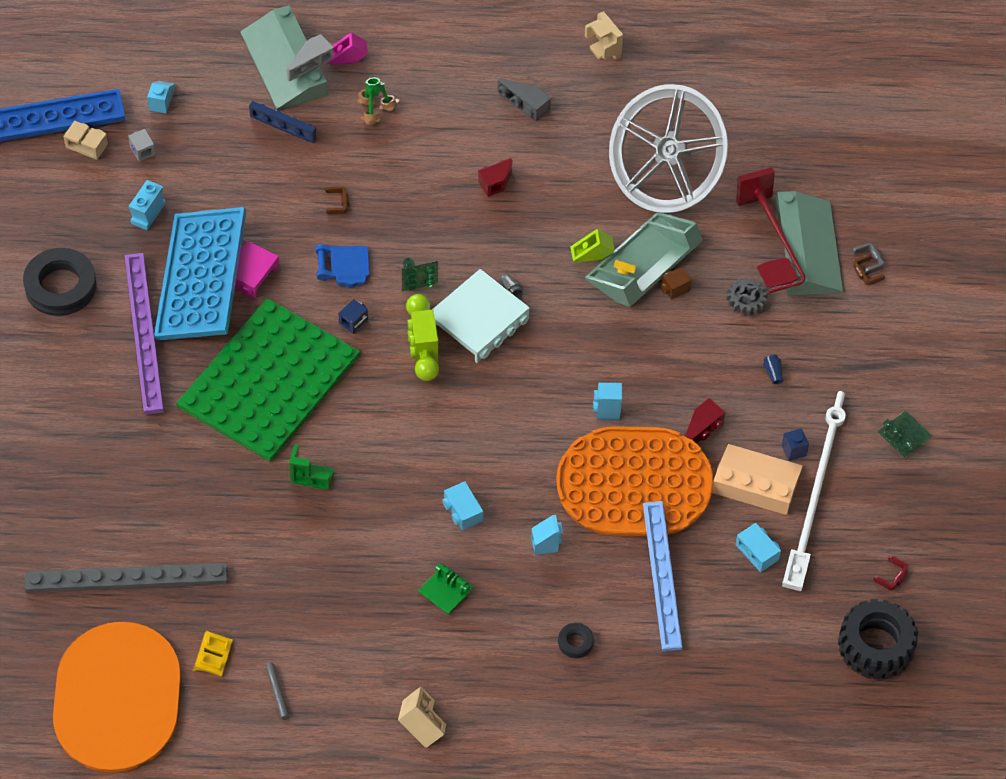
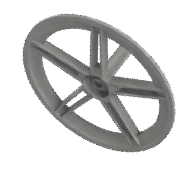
M674 84L650 88L633 98L621 111L614 124L609 143V159L613 176L622 192L642 208L660 213L686 210L706 198L719 182L728 158L727 129L716 106L697 90ZM674 98L664 137L633 121L648 105L662 99ZM680 99L675 131H672L677 106ZM686 100L698 106L706 114L713 126L716 137L687 141L679 139ZM632 124L656 138L653 142L630 128V125ZM627 131H630L656 148V154L632 179L627 172L624 162V142ZM716 141V144L687 149V144ZM716 148L715 161L708 177L693 191L681 157L689 159L692 152ZM657 161V164L637 184H634ZM667 162L683 197L674 200H660L645 194L639 187ZM677 165L679 166L680 172L682 174L689 195H687L684 186L681 182V179L677 173V170L675 168V166Z

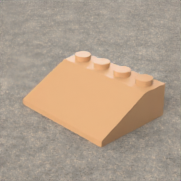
M728 444L713 481L712 493L787 515L803 466Z

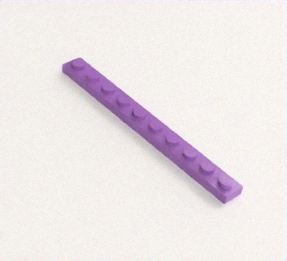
M143 253L124 255L144 415L164 413Z

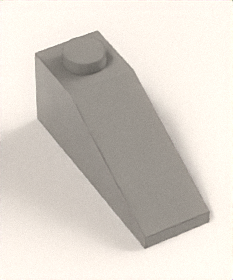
M321 34L310 38L287 68V80L290 82L333 60V46Z

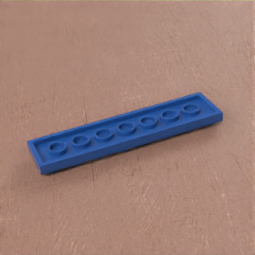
M113 89L0 108V142L68 131L74 121L85 123L89 127L126 121L120 90Z

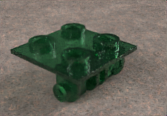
M406 258L403 261L404 268L401 269L402 292L438 284V261L416 266L411 258Z
M904 411L893 420H885L883 423L884 427L878 430V433L903 457H906L932 437L907 411Z

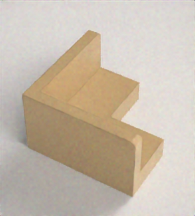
M420 686L403 700L398 721L427 748L444 735L446 723L433 711L435 700Z

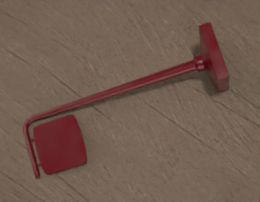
M772 167L738 176L736 194L738 206L759 200L802 277L799 282L793 283L798 280V276L788 258L776 259L757 266V270L766 287H775L769 290L770 293L798 286L805 282V275L766 198L773 196L775 171Z

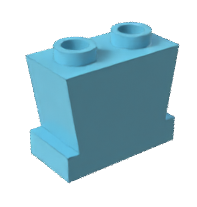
M146 180L128 206L132 215V225L145 230L149 229L165 205L163 186Z

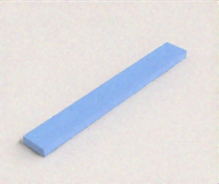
M663 501L643 503L662 652L682 650Z

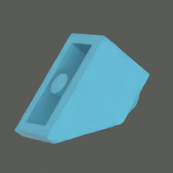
M163 81L152 83L147 96L149 110L167 113L176 84Z

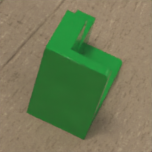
M294 444L289 461L291 483L329 490L334 469L312 465L309 459L300 458L299 445Z

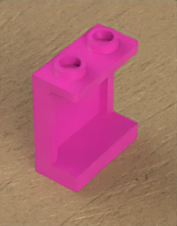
M246 241L240 251L235 288L246 296L256 298L257 289L271 270L276 272L280 267L279 256Z

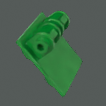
M438 564L435 567L436 572L418 592L449 614L470 593L474 586L446 565Z

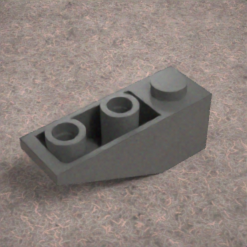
M503 78L498 79V93L502 97H506L515 107L520 108L528 117L533 118L535 121L551 109V97L539 88Z

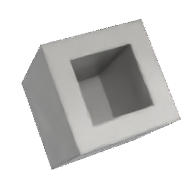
M145 129L128 136L130 148L139 162L155 156L154 144Z

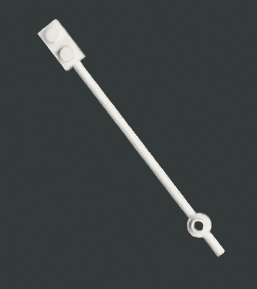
M842 391L837 393L834 407L829 408L826 413L825 419L829 424L798 550L791 549L782 587L802 591L811 555L805 553L836 428L845 421L846 415L842 409L845 393Z

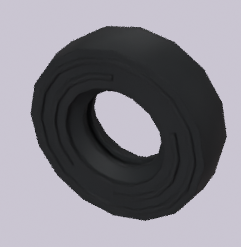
M582 623L567 624L559 632V649L570 658H582L589 654L593 648V633L589 627ZM577 634L583 638L584 642L582 645L575 647L569 644L568 638L571 635Z

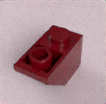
M511 158L501 160L496 164L485 166L478 170V182L487 197L505 190L512 173L513 160Z

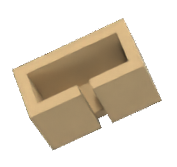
M77 121L72 123L64 135L66 148L98 160L108 145L106 133L100 129H90L85 123Z

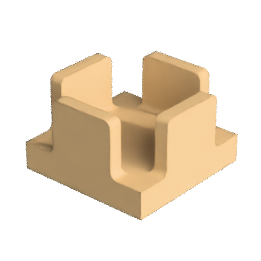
M603 11L597 15L596 21L585 26V37L588 39L596 35V38L599 40V42L590 45V50L597 59L603 58L606 60L613 57L617 60L621 58L623 34Z

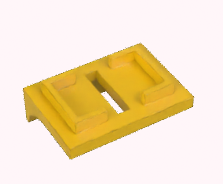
M206 631L193 671H206L221 677L233 640ZM204 650L222 655V657L204 652Z

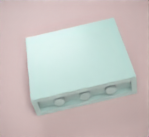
M481 269L432 309L434 310L436 325L440 326L475 355L476 363L481 359H485L490 354V351L495 347L498 348L504 339L512 336L519 326L525 325L529 320V307Z

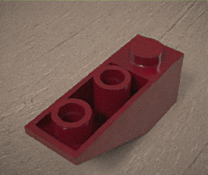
M708 398L695 408L685 437L692 439L695 443L706 440L713 430H718L723 426L725 412Z

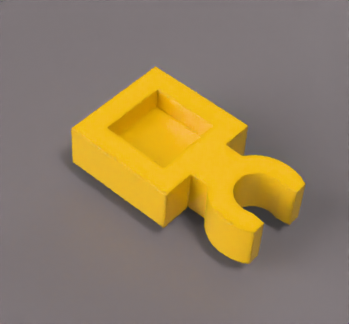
M615 260L613 266L618 269V273L628 275L629 272L634 273L636 266L620 260Z

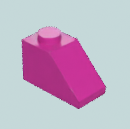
M352 32L332 45L333 60L328 63L330 65L357 63L368 55L367 41Z

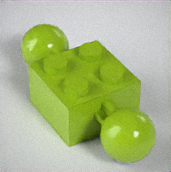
M414 294L406 303V310L411 315V319L407 320L408 340L411 345L410 355L415 358V373L417 377L423 381H431L439 373L438 337L434 310H430V302L426 296Z

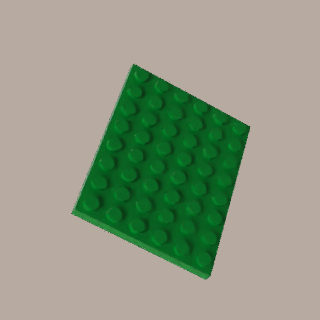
M267 298L177 401L176 405L179 409L271 462L359 357L360 351Z

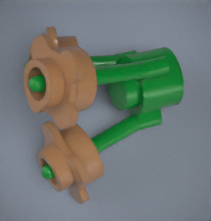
M369 78L365 82L366 89L358 93L359 99L357 103L365 106L369 105V111L364 112L361 120H364L368 125H375L376 122L382 121L381 118H378V112L373 111L375 96H378L382 91L384 98L381 99L382 105L379 107L381 111H393L400 101L392 95H387L385 83H380L379 78Z

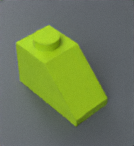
M596 229L570 246L572 259L575 263L603 260L615 252L612 236L599 229Z

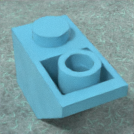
M552 515L532 528L531 540L535 555L558 552L559 544H562L561 522H557L556 515Z

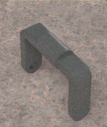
M866 243L852 250L856 254L870 249L872 256L878 264L866 268V274L882 269L884 264L882 256L872 243Z

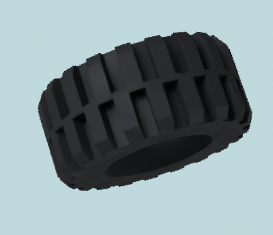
M871 599L870 602H867V600L860 602L859 606L854 605L850 612L846 613L841 625L838 645L840 646V655L844 656L843 661L846 665L851 664V669L857 673L859 671L862 673L861 676L864 677L868 675L873 676V679H879L882 676L884 679L891 678L892 674L894 676L899 675L902 670L909 666L918 643V629L915 626L913 617H908L909 612L906 609L901 610L899 608L900 605L896 603L890 604L888 603L889 600L883 599L881 602L878 599ZM870 628L882 629L894 638L896 645L886 650L874 649L864 643L860 633Z

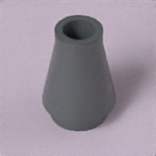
M508 273L500 277L503 287L518 299L523 295V286Z

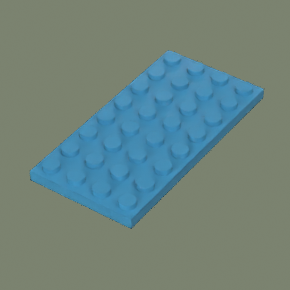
M245 207L175 214L154 332L156 341L228 334L247 213Z

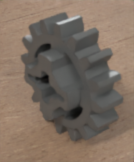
M744 277V281L737 279V283L732 282L731 287H728L726 298L729 301L728 306H734V312L740 310V315L743 312H746L747 316L750 315V312L757 314V310L762 311L763 306H766L768 295L765 292L766 287H760V281L754 283V278L751 281H748L746 277Z

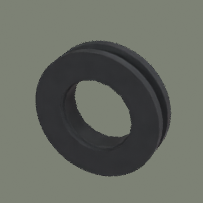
M53 248L41 252L28 263L23 274V284L29 303L38 311L48 315L64 316L78 312L89 304L96 292L97 283L91 261L81 252L70 248ZM57 270H68L79 277V281L73 289L60 294L44 290L41 282L46 275Z

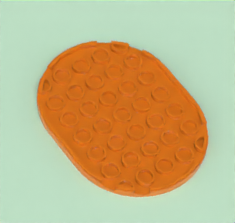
M612 426L593 430L591 433L579 437L570 445V448L560 460L556 476L558 496L567 514L579 525L590 531L612 536H647L643 503L663 501L667 535L682 531L692 525L703 514L710 502L713 491L712 468L699 445L692 439L681 435L680 432L659 427Z
M113 622L90 629L79 636L68 647L60 661L57 672L53 724L56 737L69 757L86 768L99 772L117 773L136 769L147 761L153 760L162 752V749L172 739L175 732L179 708L181 673L177 655L170 643L161 634L147 626L132 622Z

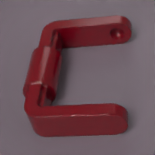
M889 556L888 560L902 568V570L898 572L892 584L878 576H875L873 580L888 590H894L905 578L908 565L893 556Z

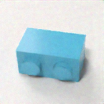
M598 383V390H594L593 412H597V420H620L622 383Z
M465 481L444 490L443 505L446 510L451 511L454 524L459 525L462 531L483 522V510Z
M756 523L737 535L735 545L760 572L779 561L781 553L779 545L768 537L767 532Z

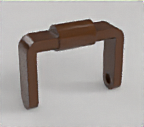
M344 186L326 187V193L342 192L341 203L343 208L326 209V214H345L349 205V196L346 193V188Z
M870 254L855 259L853 264L855 272L866 285H871L885 279L884 274L868 279L866 273L859 265L869 261L872 258Z

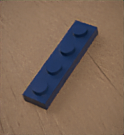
M252 101L249 105L251 118L310 143H314L316 140V127L266 107L262 103Z

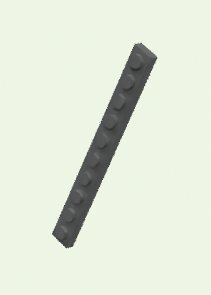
M226 563L25 572L26 593L227 584Z

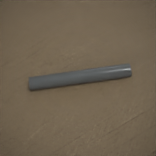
M272 662L267 663L265 666L281 719L284 720L289 718L274 664Z

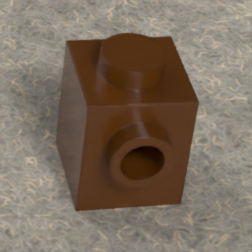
M680 267L663 275L661 289L672 300L689 292L692 280L685 270Z

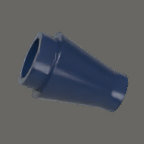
M778 355L765 357L763 359V366L772 384L782 383L781 359L778 358Z

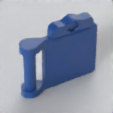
M319 244L315 247L316 254H318V280L336 278L338 286H346L348 288L365 284L366 278L369 277L367 246H328ZM331 253L332 272L326 270L325 254Z

